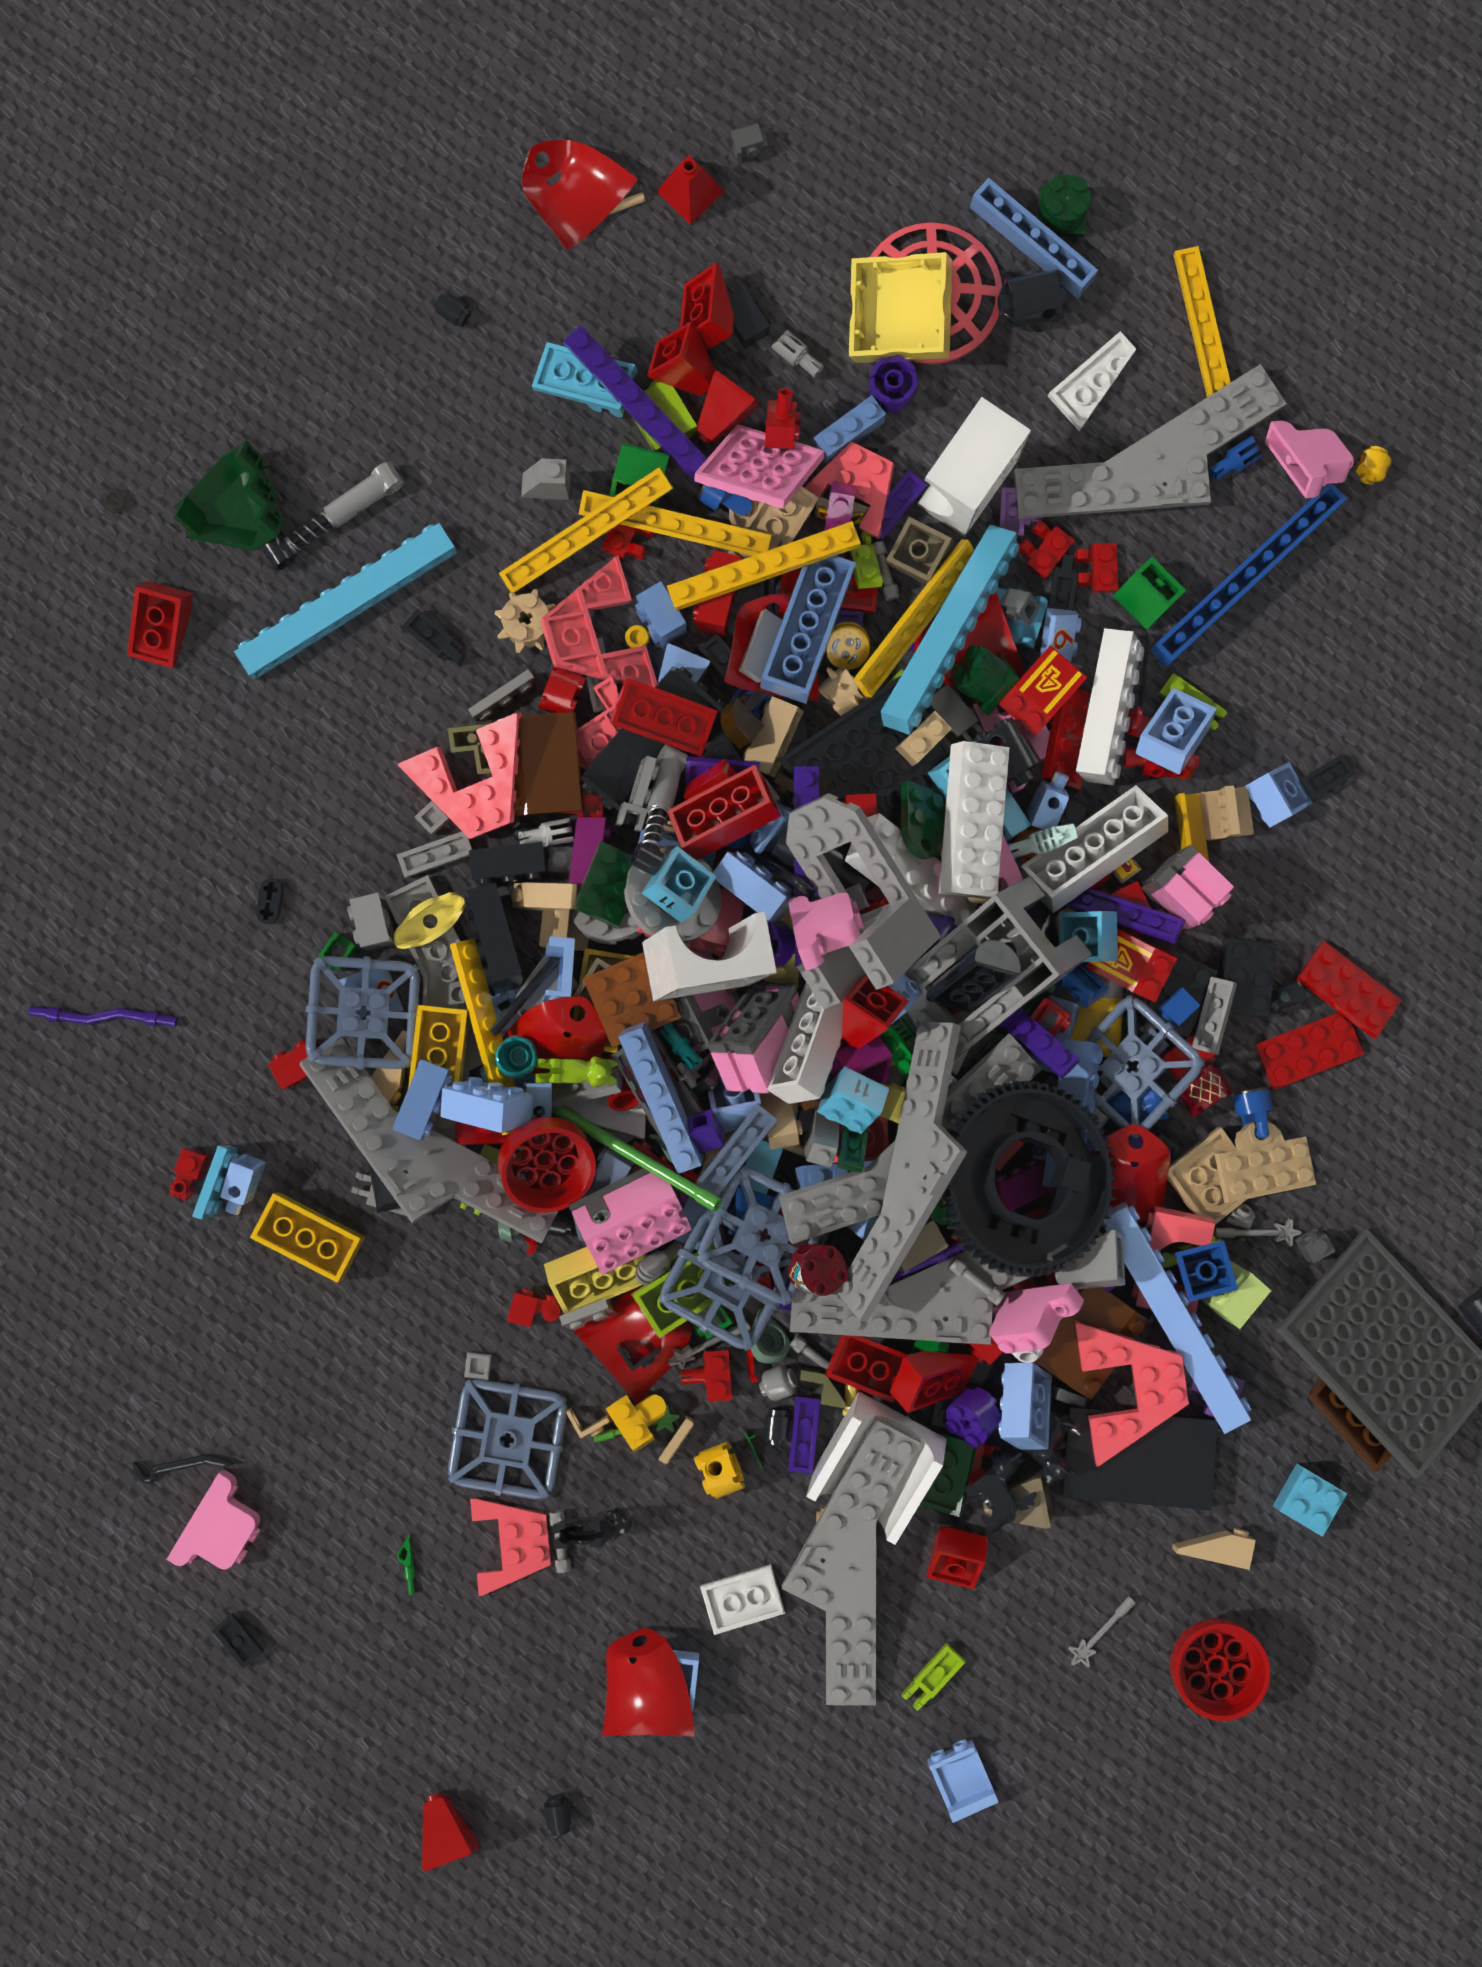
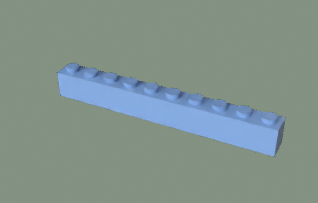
M1124 1201L1113 1207V1210H1108L1107 1214L1111 1219H1104L1103 1222L1107 1226L1104 1229L1106 1232L1116 1230L1123 1236L1125 1265L1176 1352L1182 1355L1183 1364L1224 1434L1251 1421L1248 1412L1252 1409L1245 1397L1240 1399L1236 1391L1239 1387L1233 1376L1227 1377L1224 1371L1227 1368L1220 1354L1215 1356L1211 1348L1215 1346L1208 1333L1202 1334L1199 1329L1202 1326L1200 1319L1195 1312L1192 1314L1189 1312L1187 1305L1190 1303L1183 1291L1178 1293L1174 1284L1177 1283V1280L1172 1271H1166L1161 1264L1165 1260L1159 1249L1153 1250L1149 1242L1152 1241V1237L1146 1227L1140 1228L1137 1222L1140 1217L1133 1206L1128 1207Z

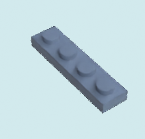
M757 1104L695 1181V1184L718 1196L777 1122V1119Z

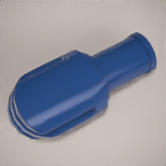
M1250 436L1228 450L1226 458L1209 467V473L1214 472L1211 474L1212 478L1217 481L1232 470L1239 472L1263 457L1261 452L1256 453L1259 451L1258 445H1251L1255 442V438Z

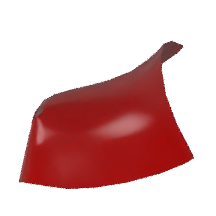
M556 139L538 143L530 149L522 174V188L532 206L558 237L565 249L569 250L582 241L612 212L638 179L612 159L588 145L572 140ZM540 152H545L549 156V162L544 168L538 167L535 161L537 154ZM560 171L562 174L561 179L553 185H548L549 178Z
M996 591L990 595L985 611L983 613L980 612L976 626L972 632L968 633L963 649L959 650L955 656L954 664L959 663L969 646H982L996 656L999 652L1006 656L1017 675L1022 677L1025 671ZM938 612L935 614V616L932 618L929 624L925 627V629L922 631L919 637L915 640L914 653L916 652L917 648L922 642L924 636L929 630ZM948 669L945 673L944 681L940 688L949 684L952 689H956L953 686V676L950 675L951 669Z
M772 594L747 602L738 611L732 650L724 682L749 691L758 690L761 694L785 697L760 688L761 681L757 683L738 670L761 611L766 609L770 603H777L780 605V612L776 616L782 620L784 618L789 601L779 594ZM818 673L808 700H819Z
M581 996L556 998L530 1008L502 1037L503 1041L510 1036L516 1035L531 1040L537 1050L538 1059H575L587 1062L592 1057H601L607 1041L606 1032L596 1009L587 998ZM578 1005L584 1008L585 1017L583 1020L574 1021L570 1017V1010L573 1006ZM564 1031L569 1032L572 1036L565 1037ZM535 1066L534 1071L531 1073L536 1076L539 1073H550V1069L536 1068Z
M1133 1124L1106 1137L1110 1139L1105 1144L1106 1147L1113 1149L1108 1152L1109 1157L1115 1158L1114 1161H1111V1167L1117 1168L1115 1171H1112V1176L1118 1178L1112 1181V1186L1116 1187L1117 1190L1112 1191L1111 1196L1115 1197L1116 1200H1111L1109 1205L1115 1207L1125 1201L1128 1207L1133 1206L1140 1217L1137 1222H1146L1148 1213H1153L1154 1206L1164 1208L1170 1153L1167 1146L1158 1137L1144 1127ZM1131 1134H1138L1142 1137L1143 1145L1141 1148L1133 1149L1130 1147L1128 1137ZM1092 1150L1090 1153L1095 1154L1098 1153V1151L1094 1152V1150ZM1139 1162V1165L1132 1167L1130 1163Z
M641 1287L635 1288L611 1301L614 1312L607 1314V1318L600 1321L592 1320L586 1322L584 1327L572 1330L619 1382L636 1405L643 1400L651 1387L671 1367L668 1359L675 1355L673 1349L682 1350L688 1345L692 1331L690 1321L687 1320L659 1338L631 1295ZM622 1341L635 1361L659 1345L662 1349L654 1357L655 1361L646 1368L639 1366L631 1371L616 1346Z
M649 1628L636 1630L613 1641L606 1653L607 1698L601 1737L616 1735L694 1737V1722L686 1680L680 1663L668 1641ZM638 1636L647 1637L644 1645L639 1647L632 1645L633 1640ZM636 1657L637 1660L634 1664L630 1663L629 1658Z

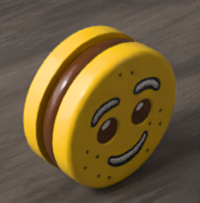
M854 622L839 623L834 626L825 651L826 656L837 668L842 664L848 670L858 668L869 656L870 639L866 630L859 624Z

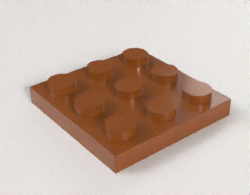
M644 952L583 978L612 1047L621 1044L618 1036L624 1029L646 1021L650 1031L681 1018L673 998L653 1001Z

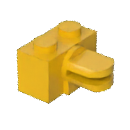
M625 1395L606 1408L634 1453L655 1440L648 1427L663 1417L667 1411L664 1399L658 1395H651L633 1406L628 1396Z

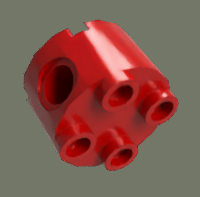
M553 667L538 709L551 714L573 712L577 700L573 699L574 695L580 696L586 678L581 677L582 674Z

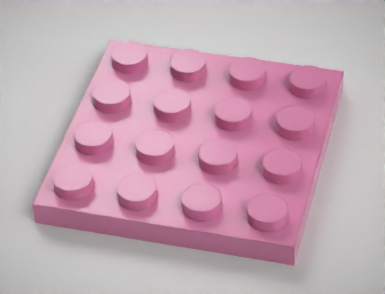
M737 424L695 472V482L784 509L822 462L824 450L795 441L793 449L765 447V432Z

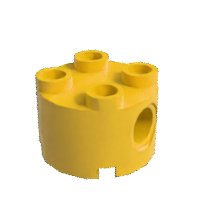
M728 1441L699 1452L698 1456L694 1457L698 1470H702L705 1477L702 1484L706 1494H711L716 1499L745 1488L744 1483H741L744 1481V1477L735 1453L730 1454L728 1449L732 1448ZM722 1466V1472L717 1476V1470Z

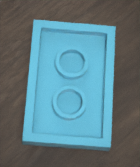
M220 1145L217 1147L193 1212V1217L202 1220L212 1218L214 1214L217 1215L223 1203L220 1197L230 1162L239 1157L237 1147L231 1145Z

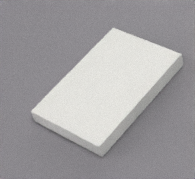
M771 1564L700 1585L714 1635L785 1614Z

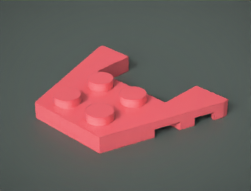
M850 442L804 488L817 497L823 498L828 487L832 486V482L856 485L855 499L870 506L859 528L879 539L882 532L881 527L885 516V506L890 491L894 463Z
M613 675L593 688L607 710L577 729L580 767L584 770L587 769L620 729V727L610 724L619 698L617 684Z
M471 1497L472 1521L498 1519L502 1570L481 1571L477 1573L479 1596L488 1594L551 1565L546 1513Z

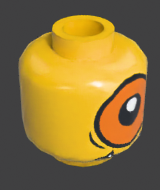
M1371 446L1370 449L1362 451L1355 472L1361 477L1360 480L1363 483L1372 485L1385 479L1391 464L1388 451L1378 446Z

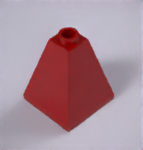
M688 155L673 170L657 190V193L691 225L724 191L703 167Z
M692 321L657 341L647 376L653 380L701 396L704 393H708L715 369Z
M716 370L713 374L696 430L699 431L697 437L707 444L711 441L715 443L737 424H740L758 410L761 405L754 397Z
M865 974L843 1001L842 1038L850 1046L860 1049L884 1033L905 1008L909 1000L889 986L876 990L867 974Z
M441 1792L426 1797L428 1802L423 1804V1872L466 1857L481 1849L478 1841L447 1795L442 1797Z

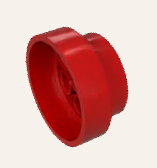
M536 1117L515 1128L506 1138L498 1156V1171L506 1194L515 1204L528 1211L549 1213L565 1209L585 1195L594 1180L596 1161L586 1135L575 1124L560 1118ZM560 1136H565L561 1140H556ZM518 1148H524L520 1152H515ZM544 1152L547 1153V1154L544 1155V1156H539L541 1153H544ZM570 1157L568 1160L562 1161L564 1158ZM524 1169H529L527 1172L520 1173ZM552 1173L551 1176L544 1177L546 1174Z
M1211 1618L1191 1625L1177 1639L1170 1657V1674L1177 1692L1194 1712L1207 1719L1230 1721L1249 1714L1263 1700L1270 1682V1665L1264 1648L1245 1627L1231 1620ZM1208 1634H1215V1638L1211 1643H1204V1639ZM1238 1642L1237 1649L1229 1652L1228 1646L1230 1643ZM1190 1650H1196V1656L1191 1660H1187L1186 1654ZM1219 1658V1665L1215 1668H1210L1211 1660ZM1243 1667L1241 1675L1233 1676L1235 1668ZM1201 1675V1680L1198 1684H1191L1193 1676ZM1219 1683H1224L1223 1691L1215 1693V1686Z

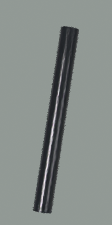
M550 958L489 1029L492 1035L497 1036L556 968L559 964L556 958Z

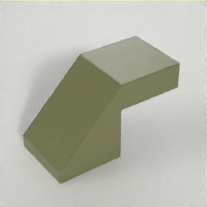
M801 1367L800 1380L823 1384L820 1404L845 1409V1400L830 1378L825 1376L824 1371Z

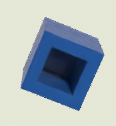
M1179 988L1157 1010L1161 1013L1159 1015L1161 1019L1177 1027L1200 1005L1184 988Z

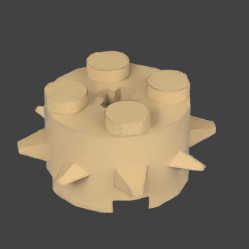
M536 589L531 594H521L518 596L513 592L509 593L510 600L502 610L495 611V615L501 619L504 628L497 637L499 639L509 637L515 643L516 653L519 654L525 647L531 648L536 646L541 651L544 650L543 642L546 639L540 620L549 611L554 609L556 605H545L538 598V590ZM526 617L531 621L528 625L523 622V619Z
M843 664L836 671L829 667L826 669L829 677L821 683L818 690L833 704V708L840 716H843L869 698L864 696L853 680L854 677L850 675V671Z

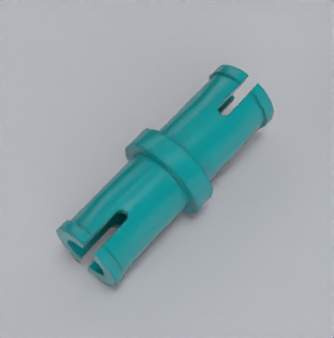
M672 1023L666 1024L663 1027L666 1031L661 1029L659 1034L672 1047L671 1051L675 1055H679L690 1070L695 1069L698 1066L696 1062L700 1064L703 1059L689 1045L690 1041L687 1038H683L673 1027Z

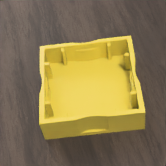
M946 252L913 254L902 258L883 256L852 259L851 296L853 309L850 320L849 357L855 363L878 362L882 358L886 359L901 356L909 361L950 359L952 259Z

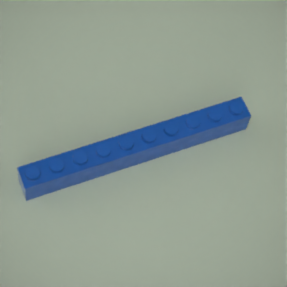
M1333 483L1327 484L1321 489L1318 497H1314L1306 503L1149 651L1165 668L1169 666L1327 519L1347 498Z

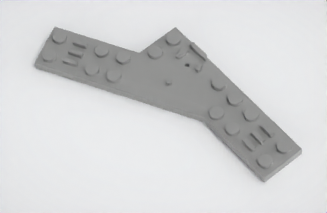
M1259 364L1106 462L1015 469L1014 482L1018 519L1209 505L1211 496L1207 455L1279 411L1287 403L1261 364Z
M428 875L384 896L398 926L402 924L409 912L418 904L427 899L439 897ZM431 914L423 919L424 926L429 929L434 928L438 923L436 916ZM454 926L430 943L409 948L424 978V1006L468 1010L450 944L461 942ZM471 1020L469 1023L463 1082L468 1081L471 1070L483 1065ZM441 1110L438 1114L434 1113L431 1121L434 1123L433 1131L455 1142V1121L442 1118ZM460 1144V1145H462L463 1147L467 1148V1145H468V1144Z
M919 1022L881 1214L849 1267L847 1280L836 1291L860 1321L868 1322L967 1154V1151L941 1126L961 1025L955 1023Z
M1008 1034L948 1090L941 1126L945 1130L946 1128H954L950 1121L952 1119L960 1120L956 1113L960 1111L965 1112L963 1105H971L970 1099L978 1098V1093H986V1089H994L995 1085L1003 1086V1083L1030 1081L1042 1069L1015 1038ZM997 1102V1103H994V1104H992V1105H990L989 1107H987L986 1109H984L981 1113H983L984 1111L988 1110L989 1108H991V1107H993V1106H995V1105H998V1102ZM895 1141L871 1164L863 1168L862 1173L853 1171L780 1195L779 1199L789 1241L794 1244L880 1215Z
M343 1038L335 1041L321 1053V1055L356 1057ZM307 1058L300 1061L302 1070L411 1223L416 1222L450 1199L455 1198L539 1243L543 1242L558 1211L538 1213L528 1211L515 1204L504 1190L498 1171V1164L433 1130L429 1137L425 1136L424 1140H418L392 1130L398 1112L392 1108L364 1068L363 1070H358L356 1067L321 1065L313 1061L310 1062Z
M1063 1244L1056 1250L1048 1253L1047 1260H1053V1255L1061 1252L1068 1246ZM963 1251L948 1258L949 1260L934 1264L889 1285L868 1322L860 1321L837 1292L827 1296L806 1294L798 1290L791 1304L790 1332L991 1345L989 1331L992 1326L993 1302L986 1298L987 1295L962 1275L957 1276L948 1267L958 1256L968 1264L966 1267L991 1286H997L1001 1290L1029 1277H1015V1274L1012 1276L1006 1275V1272L998 1273L997 1269L992 1270L988 1269V1265H981L980 1259H972L973 1252L965 1253Z
M875 1417L782 1584L783 1590L826 1611V1705H876V1522L921 1443L919 1438L878 1417Z

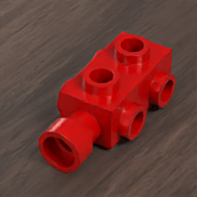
M1125 748L1123 755V766L1132 768L1135 765L1142 766V776L1191 779L1194 769H1197L1199 765V755L1193 753L1181 773L1177 774L1135 754L1136 748Z

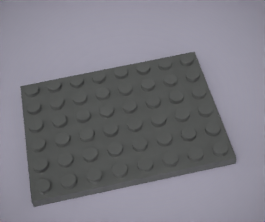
M1368 1229L1362 1230L1276 1328V1331L1413 1478H1420L1482 1400V1351Z

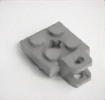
M647 756L641 760L629 802L621 804L616 825L621 826L626 812L638 815L634 830L641 831L647 814V809L642 808V806L649 801L651 790L648 789V786L652 780H655L659 766L655 765L656 758Z

